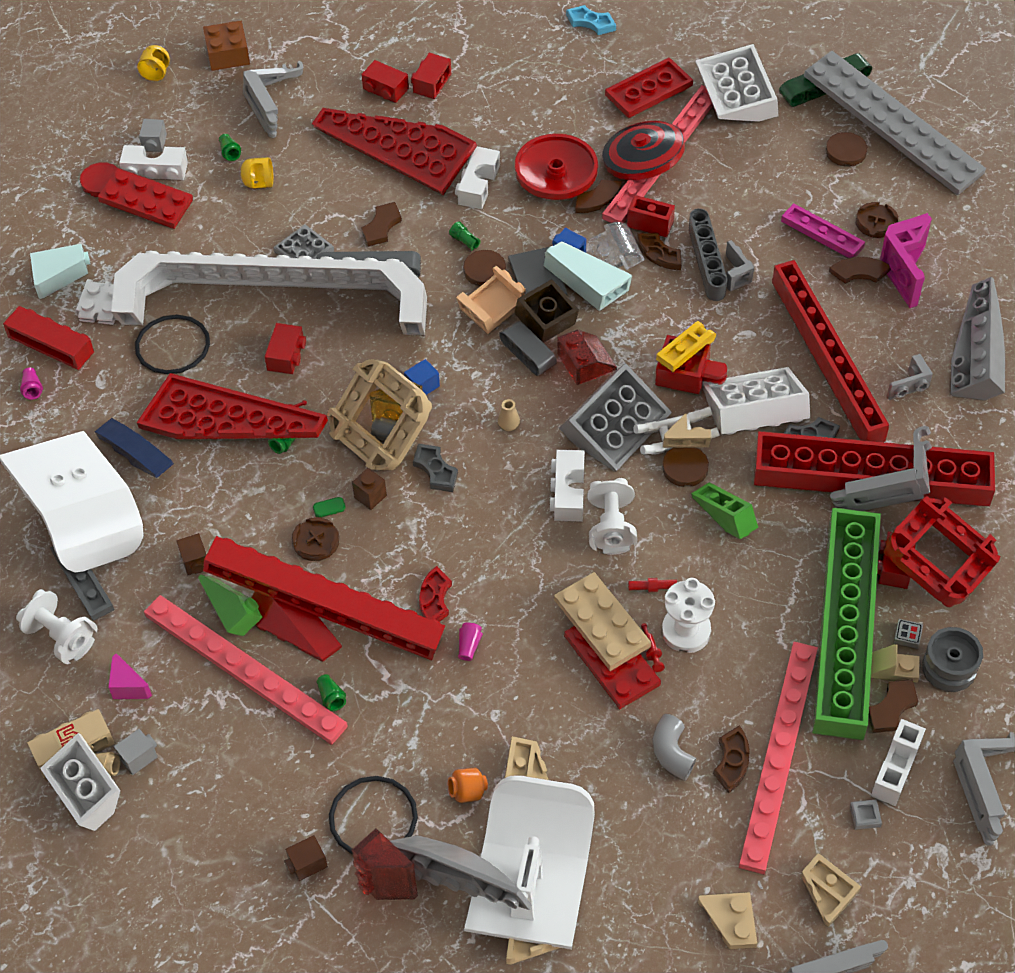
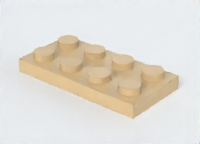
M595 572L554 595V601L610 671L651 647L649 638Z

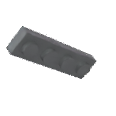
M50 547L52 554L92 621L115 610L91 569L82 572L67 570L59 561L54 547Z

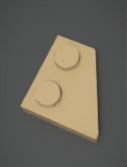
M819 853L801 873V877L825 925L828 927L861 889L859 884Z
M750 892L702 895L698 897V904L701 908L705 909L711 918L710 922L722 934V939L729 949L757 947Z

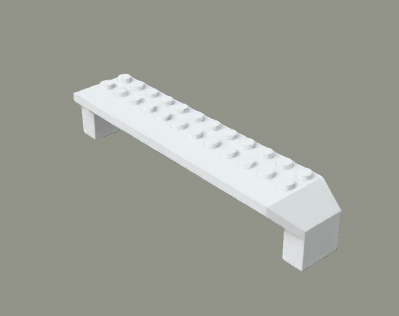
M146 251V253H138L114 275L111 312L121 325H143L145 298L147 295L172 283L387 290L400 301L399 323L403 334L425 335L427 295L424 284L403 262L397 259L378 261L374 258H366L362 261L351 257L334 260L332 257L327 256L320 259H312L309 256L290 258L286 255H278L277 258H272L263 254H257L255 257H246L244 254L224 256L221 253L202 255L198 252H191L189 255H181L179 252L174 251L167 252V254Z

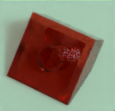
M577 329L557 337V354L577 385L617 370V366L596 335Z

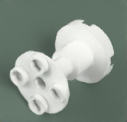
M617 478L614 481H594L590 484V490L587 493L588 501L592 505L605 509V513L600 516V523L593 526L589 531V544L591 548L596 551L597 548L603 549L604 554L625 553L630 550V546L633 543L634 546L637 544L636 528L624 522V515L619 512V508L630 504L635 497L634 489L628 485V481L624 478Z
M688 578L686 581L675 583L665 594V608L668 613L665 615L662 623V637L665 643L676 651L680 649L688 650L687 653L697 652L706 646L711 634L709 617L715 607L714 595L706 585L700 583L695 578Z
M40 589L34 594L33 599L28 605L18 612L16 620L19 622V628L23 633L31 634L45 626L50 630L49 636L56 641L54 647L55 657L65 664H71L69 660L73 658L76 661L81 659L92 647L95 641L92 637L93 630L97 632V625L87 617L77 618L72 622L66 617H56L54 615L58 601L56 594Z

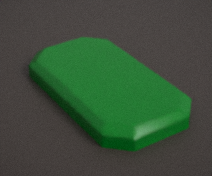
M341 497L320 501L313 505L315 516L321 518L343 512L346 508Z

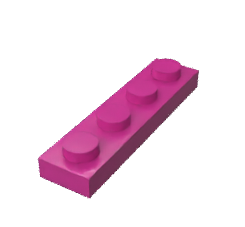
M794 203L782 215L781 222L848 258L856 257L865 247V241Z

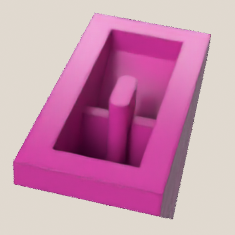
M117 653L113 655L108 687L112 698L149 699L152 694L148 684Z

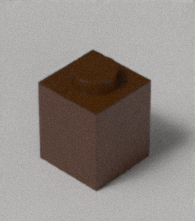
M370 468L364 470L352 481L354 498L370 510L387 496L385 479Z
M200 534L176 540L187 576L203 572L204 559L207 554Z
M315 835L285 849L288 859L284 860L290 875L295 873L299 881L328 867L326 857Z

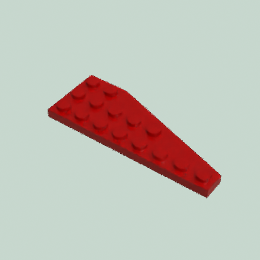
M322 108L312 122L313 127L443 196L477 147L475 141L440 124H435L434 126L419 121L417 123L406 122L405 119L377 115L372 117L366 116L364 113L351 114L343 110Z
M170 373L136 423L139 429L175 439L318 438L328 419L325 414Z

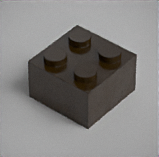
M551 279L518 298L514 314L534 335L545 343L575 325L579 309L554 280Z

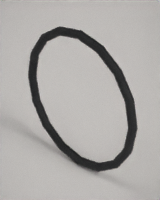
M179 314L162 316L148 323L139 332L135 341V355L143 366L153 372L162 374L182 373L195 367L205 358L210 347L209 333L204 325L193 317ZM164 320H187L201 328L205 334L206 345L204 350L193 363L185 367L171 370L155 368L145 362L140 354L139 343L143 334L153 325Z
M381 776L359 778L344 786L334 798L329 812L330 831L338 845L350 854L371 859L385 857L393 853L391 849L375 853L354 850L341 840L335 830L334 813L338 801L349 789L360 783L380 781L392 784L404 792L411 804L413 817L409 832L404 838L413 835L418 820L416 802L408 789L394 779Z

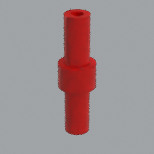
M647 578V580L628 581V590L658 592L661 589H669L677 583V579L658 580V578Z

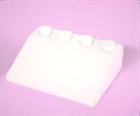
M754 44L696 60V65L718 119L759 122L778 116L777 97Z
M789 367L729 377L722 385L703 382L702 384L708 405L713 411L712 416L715 425L721 434L730 435L741 430L752 431L764 426L775 427L781 423H797L803 419L810 418L809 392Z

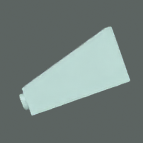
M561 241L555 246H550L545 252L544 267L599 311L629 291L632 275Z

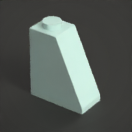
M82 244L30 253L34 286L38 298H45L88 274L87 265L91 263L89 254L84 252Z

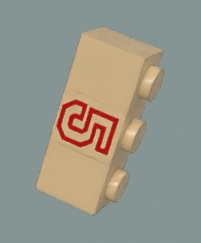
M100 710L86 712L80 718L63 723L56 729L46 734H39L33 740L27 742L39 769L78 733L81 734L94 753L114 745V740Z

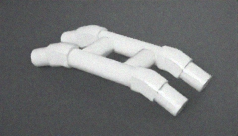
M711 407L688 413L687 429H691V423L713 415ZM682 416L657 422L636 424L633 430L635 434H648L659 431L663 441L664 434L668 431V428H671ZM717 427L711 429V439L720 436ZM663 442L642 445L640 452L643 455L664 453L672 448H663Z

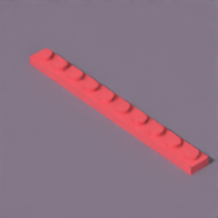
M701 85L672 123L682 132L684 142L687 141L713 107L707 89L703 85ZM660 175L643 180H628L602 213V219L621 227L627 219L628 208L634 195L644 197Z
M159 595L144 611L145 617L332 745L347 729L346 721L163 596Z
M793 642L739 864L741 869L765 875L818 647Z

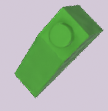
M710 482L691 493L692 498L726 532L738 539L748 536L758 528L752 504Z
M202 574L198 577L228 633L244 636L263 618L258 610L259 606L254 599L216 578Z

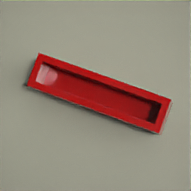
M18 306L3 323L8 338L77 370L94 353L91 339L86 334L75 332L66 325L62 326L49 317L37 314L32 309Z

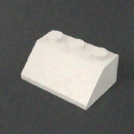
M78 733L40 769L78 825L95 831L114 814L120 789L84 738Z

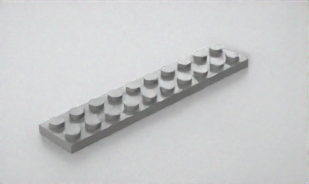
M830 51L805 70V78L957 196L985 173L986 168L834 51Z

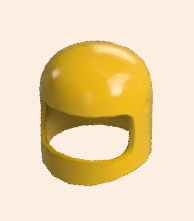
M158 45L146 47L137 65L140 75L150 81L162 80L165 77L166 69L170 62L168 52Z
M250 158L243 162L241 166V179L246 187H273L274 176L271 158Z

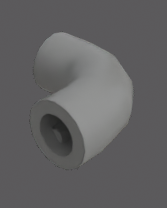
M664 714L658 722L652 738L654 754L663 768L672 775L686 781L695 765L696 757L684 752L678 745L679 737L685 728L683 722L673 715Z

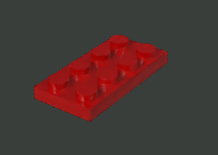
M668 57L605 89V96L629 119L693 86V79Z
M117 168L98 195V200L103 204L175 229L192 203L193 195Z
M575 626L564 631L566 640L619 710L661 686V680L641 654L610 671Z

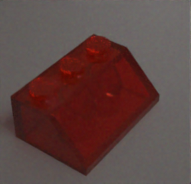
M377 828L352 849L353 864L356 867L355 875L358 878L357 885L367 896L371 894L376 900H414L418 896L414 864Z

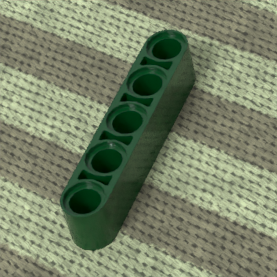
M860 53L843 58L866 77L873 70L872 66ZM804 74L787 80L779 88V93L791 107L826 95L825 92L805 78Z

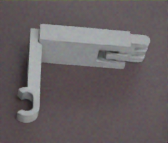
M298 61L297 68L288 69L283 64L282 68L243 71V94L264 131L271 138L277 136L278 117L276 114H278V108L265 86L284 79L301 76L303 74V63L301 61Z
M921 426L913 433V469L846 482L845 489L834 491L830 494L834 506L840 509L865 511L923 499L924 494L930 493L926 451L931 449L932 446L930 441L920 442L922 436H928L931 433L929 427Z
M1012 732L1008 734L1007 738L963 740L955 751L956 758L953 760L977 829L980 831L984 843L988 846L993 845L1003 832L1000 818L1004 817L1005 812L984 757L1015 752V734Z
M879 940L791 967L787 973H854L869 968V965L875 961L874 958L881 956L887 950L888 944L885 940Z

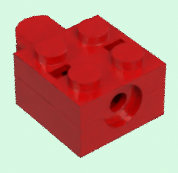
M667 335L663 348L676 339L677 336ZM706 344L674 372L658 361L655 385L699 394L703 381L722 385L726 381L727 365L710 360L711 344Z

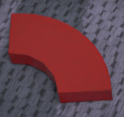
M437 566L427 574L421 585L419 604L423 617L433 618L440 622L449 615V610L444 604V597L452 586V581Z

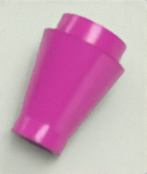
M30 367L25 368L22 372L20 392L26 399L34 400L40 397L43 386L36 374V370Z
M466 622L459 628V659L472 661L473 655L483 636L480 625Z

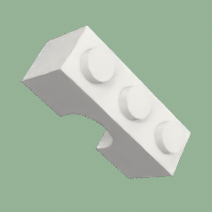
M124 145L119 164L121 169L148 179L184 180L188 160L185 147H164V151L159 157L148 158L144 146Z
M477 146L468 159L467 169L464 168L462 171L461 183H457L455 195L458 196V205L483 209L488 196V180L484 179H495L500 167V151Z
M557 450L556 459H552L551 473H556V478H551V492H555V497H550V511H554V521L583 522V489L571 488L568 485L584 483L585 450Z
M901 719L887 757L875 782L871 794L872 797L896 806L926 728Z

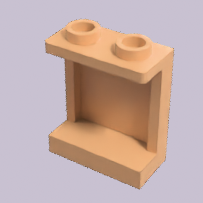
M497 266L493 268L494 275L472 294L467 296L462 292L456 297L460 309L487 334L515 313L517 299L526 293L524 286L520 282H514L506 270H501Z

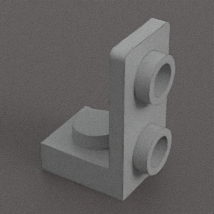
M732 240L728 241L726 257L735 266L727 272V289L731 292L752 282L754 266L750 260L746 259L739 246H736Z
M921 354L912 356L910 366L908 367L910 377L889 384L887 393L889 400L902 398L907 394L916 391L921 392L929 388L933 373Z

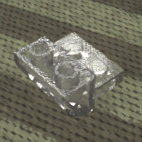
M613 222L604 225L606 231L588 240L596 258L617 268L624 265L627 270L645 260L631 229L625 223Z

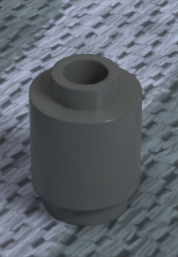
M384 417L380 419L375 418L371 428V435L375 436L378 440L386 441L397 421Z

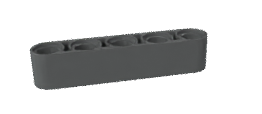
M697 208L690 213L689 234L706 295L710 300L720 301L726 295L727 276L709 214L706 210Z
M415 251L321 252L316 257V259L327 256L332 257L334 260L351 257L362 261L366 258H374L378 261L397 259L403 262L417 277L420 276L421 256Z

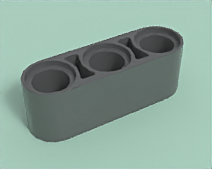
M517 321L499 332L500 339L505 347L536 376L557 364L554 353L522 322Z

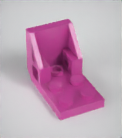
M928 213L889 225L881 251L880 260L889 264L891 268L887 275L909 308L918 306L925 280L923 271L917 267L916 263L925 248L932 221Z

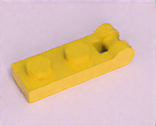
M697 321L658 352L656 360L674 372L706 344H711L716 338V333L712 330H706L705 326Z

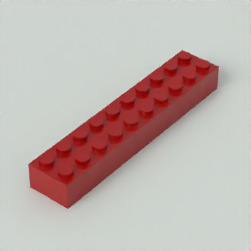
M758 431L755 451L754 485L822 492L839 491L845 489L846 482L913 469L914 445ZM932 447L926 451L930 493L924 494V498L928 496L929 498L943 500L945 497L955 504L990 507L995 493L994 452Z

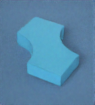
M585 5L566 10V16L572 27H587L595 31L597 35L616 31V24L608 12L597 13L589 10Z

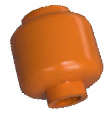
M478 768L457 769L452 773V777L448 778L449 794L459 803L479 801L483 797L484 791L488 789L487 778L481 774Z

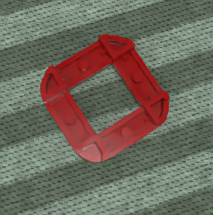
M926 496L887 538L884 554L930 595L942 602L944 606L950 608L967 599L999 562L1001 556L998 555L994 545L997 540L991 534L984 538L948 507L952 504L949 499L944 497L943 500ZM931 526L935 527L969 556L967 561L951 579L913 548Z

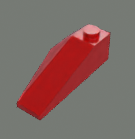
M258 592L253 593L251 598L257 602L258 610L263 617L255 624L258 629L276 635L277 639L297 646L299 650L322 662L342 648V645L318 616Z

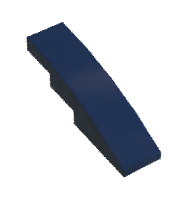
M113 418L95 431L99 439L109 443L114 451L126 457L132 466L155 478H158L174 464L157 447Z

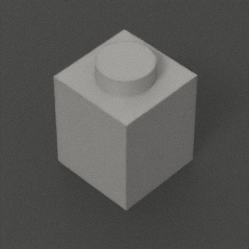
M143 119L139 134L141 146H144L145 151L163 152L167 136L164 120Z
M140 729L114 746L120 761L132 775L158 758L155 747H157L156 742L150 734L145 736Z

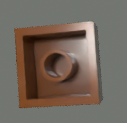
M242 20L203 27L211 71L250 65Z

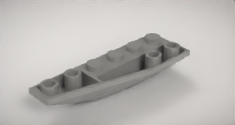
M992 277L973 284L951 359L950 394L955 397L988 400L1005 393L1004 334L998 296Z
M419 835L390 840L387 844L394 852V858L404 864L408 869L407 874L415 880L424 879L435 886L441 884L456 892L462 890L473 897L479 895L493 903L500 901L514 909L520 907L530 910L532 907L520 889L504 873L490 862L468 850Z

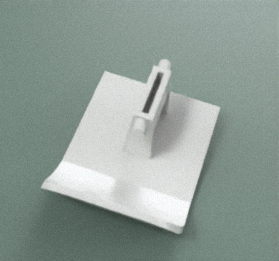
M84 431L0 455V462L42 516L56 555L67 570L73 572L86 571L127 557L140 546L143 539V524L133 495L127 484Z
M509 776L502 779L495 786L490 803L481 858L490 862L504 873L520 889L532 907L530 910L520 907L514 909L500 901L493 903L485 897L479 895L477 897L472 896L464 931L536 944H548L572 950L595 816L594 802L587 791L574 784L525 776Z

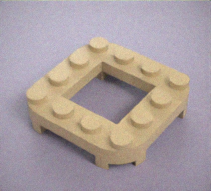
M374 359L366 360L354 366L353 370L356 374L335 408H329L327 416H330L331 432L329 434L333 439L340 440L364 460L366 467L375 470L392 471L402 462L426 423L429 412L432 409V403L420 388L389 363ZM376 386L401 405L400 409L403 410L384 444L356 422Z

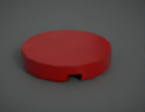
M99 162L85 168L80 175L83 191L90 193L93 197H98L117 167L107 162Z

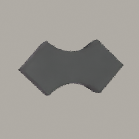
M818 417L809 425L797 426L790 424L783 434L835 438L839 432L840 425Z
M418 443L413 466L422 469L428 474L431 489L453 492L458 469L444 462L440 455L441 447Z

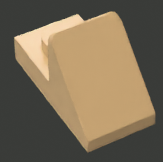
M684 414L664 434L663 448L709 447L711 429L695 427L688 430L687 414Z
M891 645L872 652L871 678L896 681L913 679V682L918 683L919 656L897 654V645Z

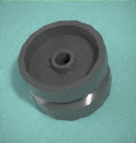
M958 627L940 629L929 640L922 660V671L926 679L938 689L947 692H958L967 689L974 682L981 665L983 647L978 638L967 630Z

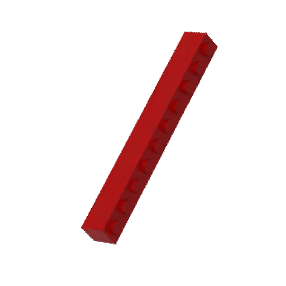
M795 260L774 265L772 284L859 439L862 441L886 442L890 425Z
M216 536L204 559V572L431 661L446 626L436 619L420 616L413 610L399 608L390 601L376 599L367 592L353 590L344 583L330 581L321 574L307 572L298 565L284 563L275 556L261 554L252 547L238 545L229 538Z

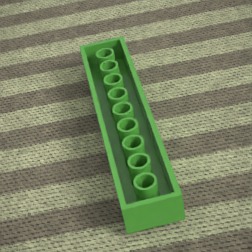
M832 508L828 530L812 730L814 734L864 740L868 727L880 513Z

